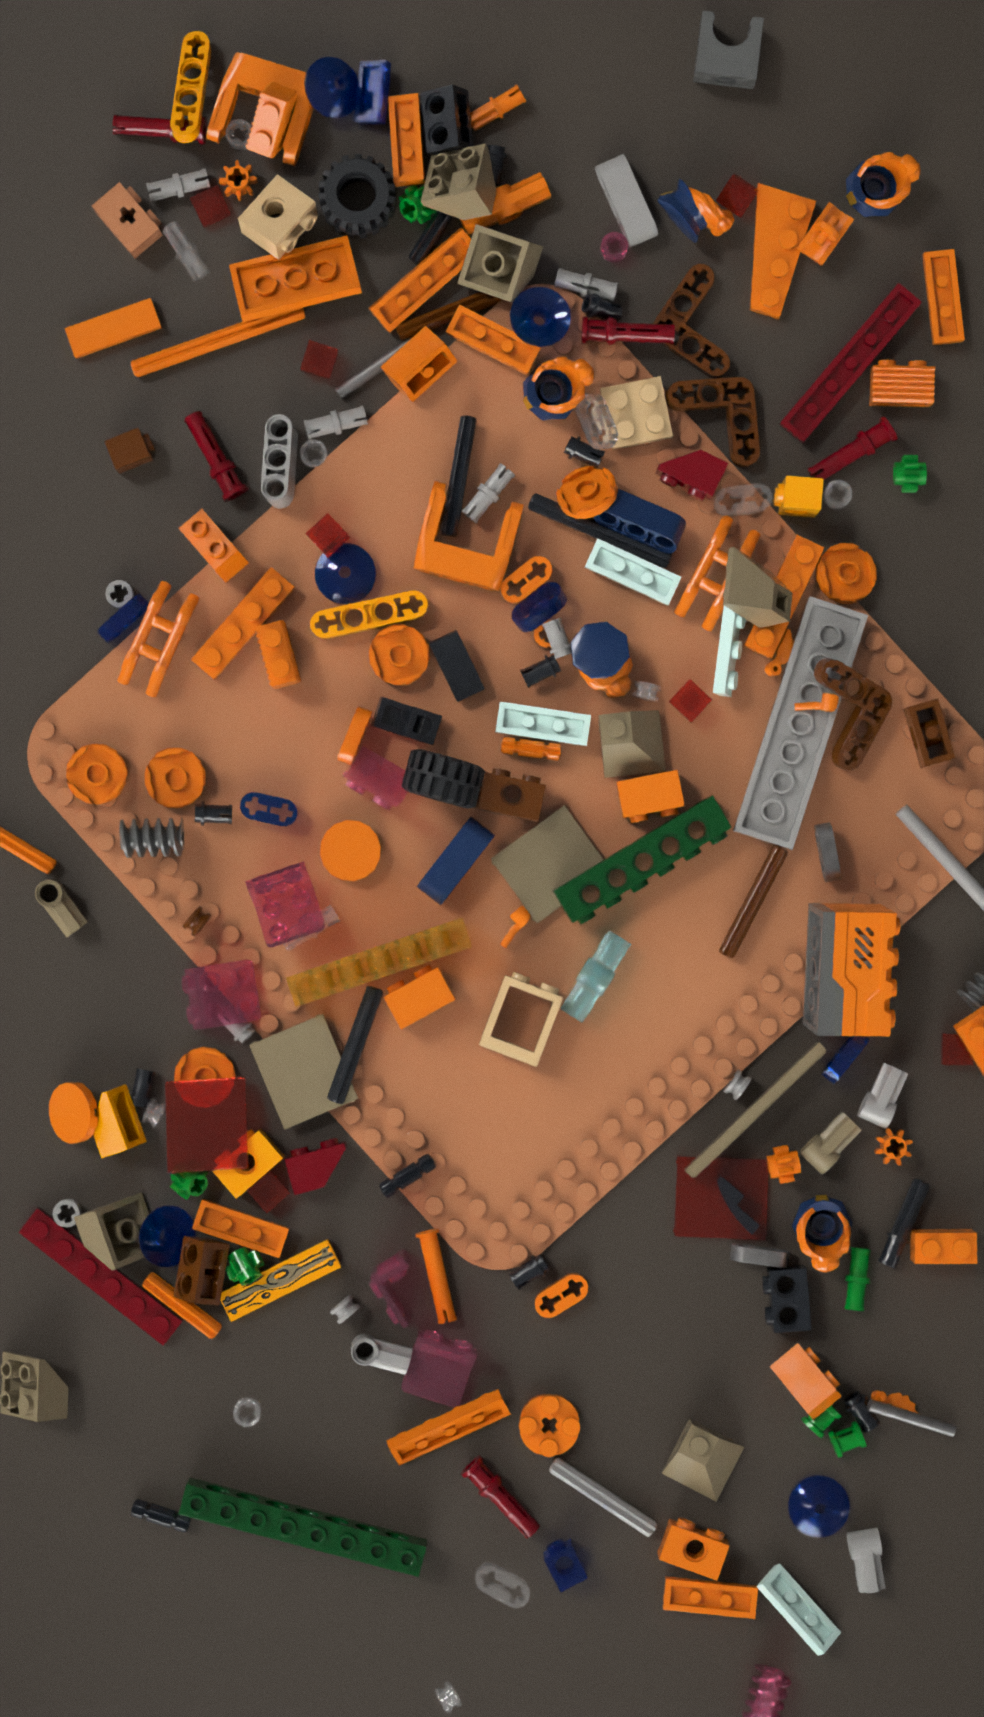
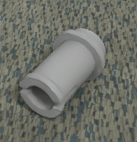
M561 618L542 624L552 648L549 652L554 654L555 659L572 653L571 643L569 644Z
M230 1004L221 1011L222 1013L216 1016V1019L235 1036L234 1041L239 1040L243 1044L255 1032L252 1028L253 1024L251 1022L247 1023Z

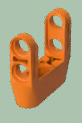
M235 53L218 93L207 130V140L220 143L222 137L227 134L240 91L260 97L259 94L269 83L275 82L298 92L294 111L283 142L284 154L282 163L295 167L313 114L319 79L309 73L252 55Z
M434 481L419 535L413 569L437 577L499 592L511 557L524 504L512 501L510 508L505 513L494 557L436 541L446 504L445 491L447 484Z

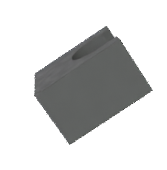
M702 11L693 82L754 89L758 72L764 18L753 17L748 28L747 39L737 46H727L718 41L713 33L714 12Z

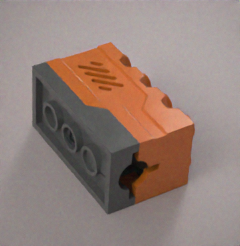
M808 903L803 1025L815 1035L890 1037L891 1028H894L896 1021L895 1011L890 1009V999L896 997L897 981L895 978H891L892 967L897 966L899 961L898 949L893 948V937L898 936L900 933V919L897 917L896 912L882 904Z

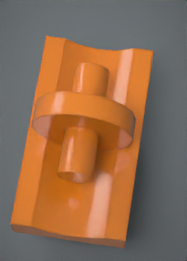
M829 202L797 249L822 266L854 219Z

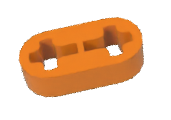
M535 556L506 577L501 585L503 599L508 603L518 604L547 583L552 575L550 561L545 557ZM536 563L538 566L544 564L546 566L544 570L546 576L541 578L537 575L529 580L527 576L533 572L532 564ZM522 580L526 582L520 588L521 596L507 595L509 591L508 583L512 582L514 585H517Z
M360 706L357 707L339 751L338 761L352 766L373 711Z
M570 1273L541 1290L535 1297L537 1313L544 1318H552L580 1302L588 1293V1283L585 1277L579 1273ZM573 1279L575 1283L580 1281L583 1283L579 1287L580 1294L576 1295L574 1292H570L565 1296L562 1294L563 1291L569 1288L568 1282ZM547 1295L549 1299H552L559 1295L560 1299L554 1302V1310L550 1311L548 1308L542 1309L540 1307L543 1304L542 1297Z

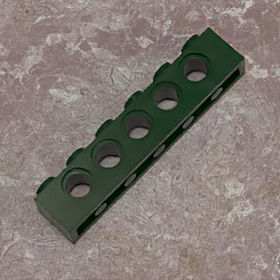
M709 796L552 890L570 922L574 923L578 920L581 925L595 917L594 910L600 906L605 905L606 909L623 900L620 894L631 889L635 893L648 885L647 878L655 873L661 877L675 868L673 863L684 857L685 861H688L700 854L702 851L699 847L708 841L714 845L728 837L726 831L732 828L714 796ZM693 821L700 822L704 828L703 835L698 839L692 838L688 833V827ZM667 837L674 838L678 845L676 852L672 855H667L662 850V842ZM640 853H646L651 858V865L645 871L639 870L635 865V859ZM614 869L622 870L625 875L624 883L618 887L612 886L608 879L610 872ZM587 885L596 886L599 892L598 898L591 903L586 902L582 897V891Z

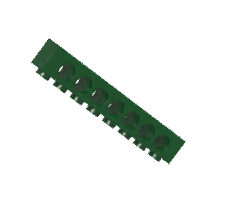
M191 1477L186 1484L179 1510V1515L419 1577L427 1546V1539Z

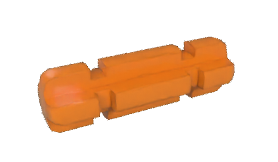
M504 737L502 739L501 752L510 755L518 753V756L541 759L542 757H547L548 760L557 761L561 756V745L557 743L546 745L541 741L526 739L516 741L515 738Z

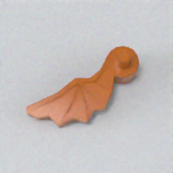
M790 629L785 630L782 640L776 649L774 660L765 666L764 671L768 676L779 675L782 671L781 665L788 662L794 643Z
M875 1390L871 1394V1399L918 1413L915 1410L916 1404L910 1401L908 1395H902L900 1392L887 1396L885 1392Z

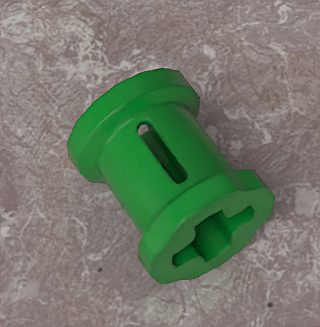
M831 1405L814 1420L810 1416H804L801 1420L822 1439L824 1431L835 1419H840L842 1415Z
M856 1421L852 1422L850 1427L838 1432H827L837 1458L842 1457L844 1452L856 1447H867Z

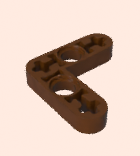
M697 264L689 269L655 318L653 324L660 323L665 325L667 322L675 324L676 335H678L679 330L684 331L685 333L680 336L676 346L670 343L660 344L706 376L720 378L727 373L730 366V359L727 353L686 325L714 282L713 270L705 264ZM704 272L706 274L705 280L708 283H701L697 287L695 293L700 294L699 298H697L692 291L683 287L687 285L690 289L695 281L693 274L700 275ZM677 297H688L692 303L691 308L686 312L678 311L674 306V301ZM685 339H695L699 344L698 352L695 354L685 353L682 349V343ZM705 347L710 349L706 354L708 357L715 360L718 356L722 359L721 366L724 367L722 370L720 368H716L714 371L709 368L711 363L703 358L702 363L697 361Z
M744 377L685 380L675 382L667 388L665 392L666 404L672 410L687 411L725 408L731 461L736 466L745 468L758 460L760 445L755 392L750 380ZM737 385L740 386L741 390L746 391L741 400L737 394H729L725 397L726 401H723L724 391H732ZM711 386L716 390L717 398L714 402L704 400L702 397L703 387ZM693 387H696L694 397L685 398L681 404L677 398L672 396V394L677 392L678 388L682 394H690L694 391ZM743 414L747 416L750 422L747 430L737 429L734 423L736 415ZM751 435V439L745 440L746 450H751L752 455L747 457L746 461L743 455H738V451L743 448V439L737 441L736 437Z
M824 658L815 666L814 676L816 681L856 706L832 750V761L837 767L854 770L862 763L892 707V696L887 690L844 663L835 659ZM832 668L831 671L842 677L839 680L830 678L826 673V669ZM853 679H857L859 690L855 695L851 696L847 691L848 683ZM874 697H878V700L881 702L879 707L875 706L873 702ZM866 711L870 712L869 714L874 715V718L866 716L864 713ZM865 720L868 724L867 733L859 737L856 733L857 724ZM850 739H852L854 741L860 742V744L856 746L854 745V743H851L849 741ZM845 751H849L851 755L850 760H846L845 756H843Z

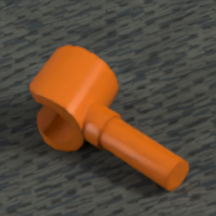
M823 693L821 702L794 703L795 711L815 709L834 712L837 709L839 697L835 694Z
M520 906L509 916L516 924L510 928L500 943L504 948H507L516 933L530 920V913L523 906Z

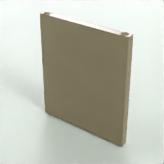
M565 805L491 858L492 864L502 874L532 916V920L536 923H539L561 907L552 890L604 860Z
M318 1014L315 1018L260 1041H254L249 1045L284 1130L291 1129L296 1124L349 1102H355L358 1099L352 1083L343 1104L334 1103L327 1099L341 1055L324 1014Z

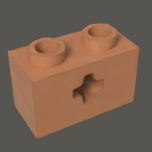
M119 182L96 201L92 208L135 259L163 236L158 228L162 223L150 209L145 212L138 203L142 200L131 186L125 189ZM126 214L134 217L135 221L132 224L129 221H125L124 216Z

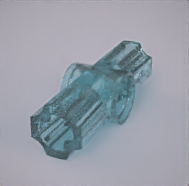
M608 930L592 958L589 957L575 979L577 981L560 1009L583 1023L598 997L602 996L616 974L614 971L631 944Z

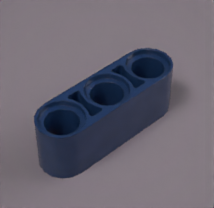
M618 489L616 500L609 509L600 515L594 516L595 521L599 525L664 553L676 551L686 528V521L682 516Z
M470 817L419 882L417 888L441 906L488 846L495 834L473 817Z

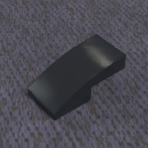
M457 630L429 642L457 702L485 689Z
M380 697L371 726L433 745L442 716Z
M718 1173L715 1181L725 1204L740 1224L753 1235L760 1225L737 1205L744 1195Z

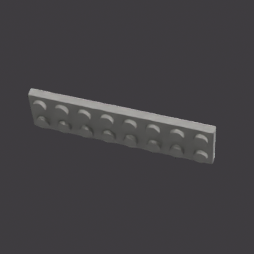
M811 596L808 597L733 831L793 850L842 697L838 696V706L834 712L815 709L795 711L794 703L821 702L823 693L835 694L816 681L814 676L815 666L820 660L831 658L851 668L866 624L867 614ZM832 668L826 669L828 677L837 680L842 677L831 671Z

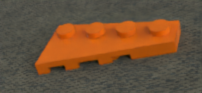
M758 183L750 311L779 320L801 252L797 247L806 236L816 201Z

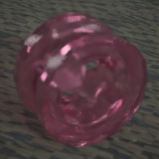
M610 232L604 236L600 246L603 258L609 262H619L626 256L628 241L624 235L618 232ZM613 240H617L620 242L619 248L622 251L619 254L617 251H615V255L610 254L609 246L606 244L609 241L613 244Z

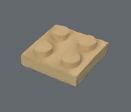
M661 376L600 388L612 450L673 438Z

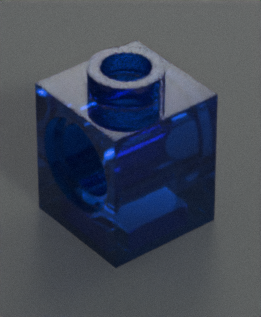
M559 1539L546 1547L547 1551L543 1553L544 1561L560 1592L588 1579L587 1570L571 1539L565 1542L563 1539ZM567 1556L572 1559L573 1563L568 1569H560L555 1564L557 1559Z

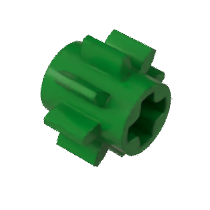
M412 185L406 188L405 194L399 197L401 201L399 206L400 212L410 223L418 219V222L423 224L431 219L430 215L437 212V210L423 206L421 203L424 186L418 189L416 185Z
M903 455L901 462H894L893 484L902 485V493H916L918 485L926 484V462H918V455Z
M193 1159L190 1160L189 1164L180 1162L171 1173L173 1183L170 1185V1188L185 1200H188L190 1195L199 1197L207 1188L208 1181L205 1176L209 1172Z
M243 1247L228 1256L227 1259L230 1265L226 1266L225 1271L230 1281L233 1280L234 1283L239 1281L242 1286H245L261 1277L262 1274L259 1268L265 1264L259 1252L255 1250L250 1252L247 1247Z

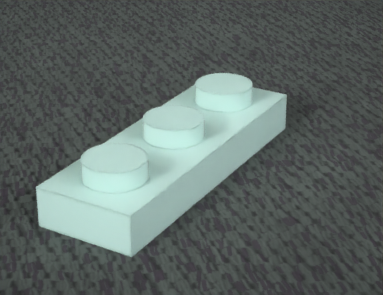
M597 539L584 567L667 606L681 579L679 575L600 539Z
M726 606L723 608L713 693L719 696L732 697V690H736L738 685V672L735 671L736 659H740L742 654V642L739 641L740 629L745 627L746 619Z
M500 702L495 733L587 746L591 715Z
M780 1563L774 1565L756 1586L818 1656L825 1654L841 1634V1631Z

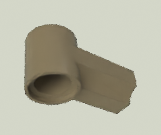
M47 879L36 886L35 898L37 902L46 909L66 938L89 922L65 891L64 885L59 880ZM47 884L54 885L58 890V896L55 901H47L43 897L42 891Z
M841 1112L821 1134H816L800 1150L799 1154L822 1175L837 1162L842 1150L862 1130L845 1113Z

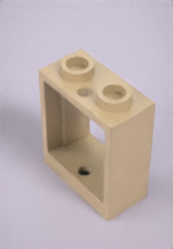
M513 972L511 977L505 975L479 1045L537 1067L563 997L557 995L558 988L542 983L540 988L529 984V977ZM509 986L553 1002L534 1051L491 1035Z

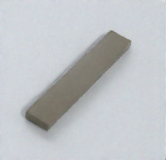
M816 1042L684 1168L686 1173L690 1177L696 1178L826 1053L824 1046L820 1042Z

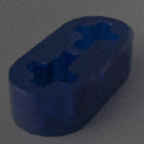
M546 583L513 609L511 614L512 620L522 632L533 631L565 606L567 596L558 583Z
M137 594L98 629L97 633L109 644L146 612L149 602L141 594Z
M250 792L240 802L242 814L251 820L288 827L296 822L298 818L297 806L288 799ZM257 797L259 804L268 806L267 812L257 810L255 815H251L250 809L246 807V803L252 802L253 798ZM284 804H288V810L292 811L293 815L292 817H286L285 822L280 821L278 814L271 813L272 807L282 809Z
M850 1036L823 1069L821 1075L832 1084L836 1083L862 1052L870 1039L867 1036Z

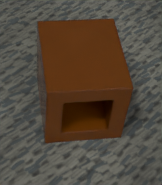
M138 427L104 441L113 465L119 474L153 461L150 453L155 450L148 433L143 435Z

